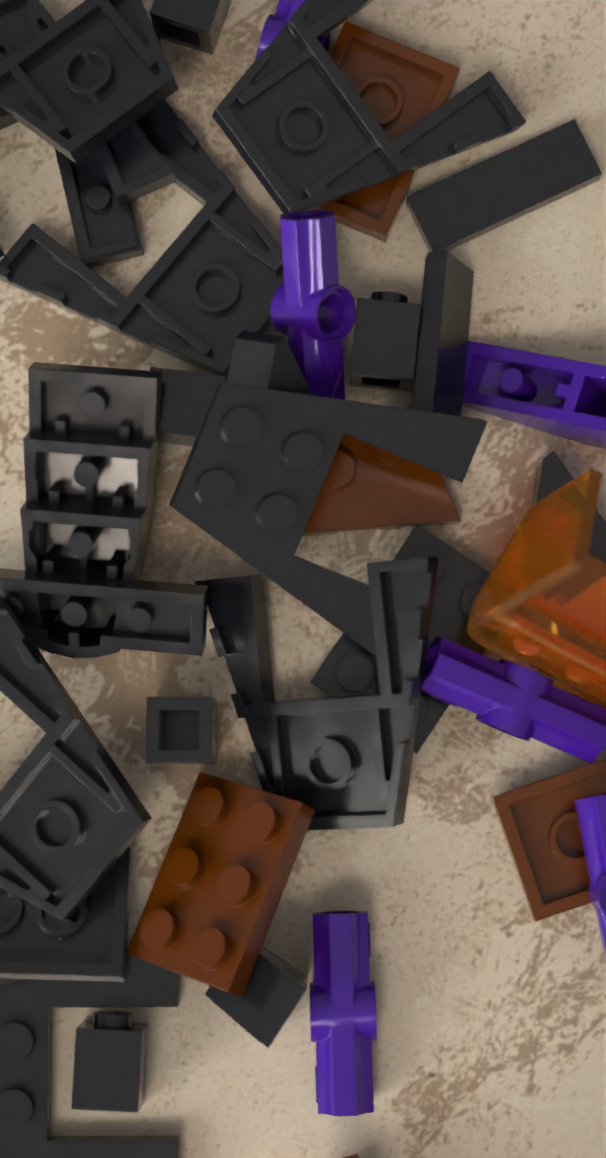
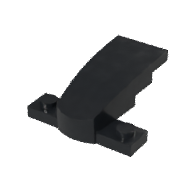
M34 362L28 368L29 432L23 438L26 502L20 508L25 570L0 568V596L7 601L37 648L48 653L70 658H94L117 653L121 649L203 655L206 647L208 586L141 580L149 537L155 487L162 372L41 362Z

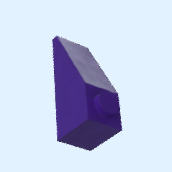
M468 341L462 406L585 445L606 449V366Z

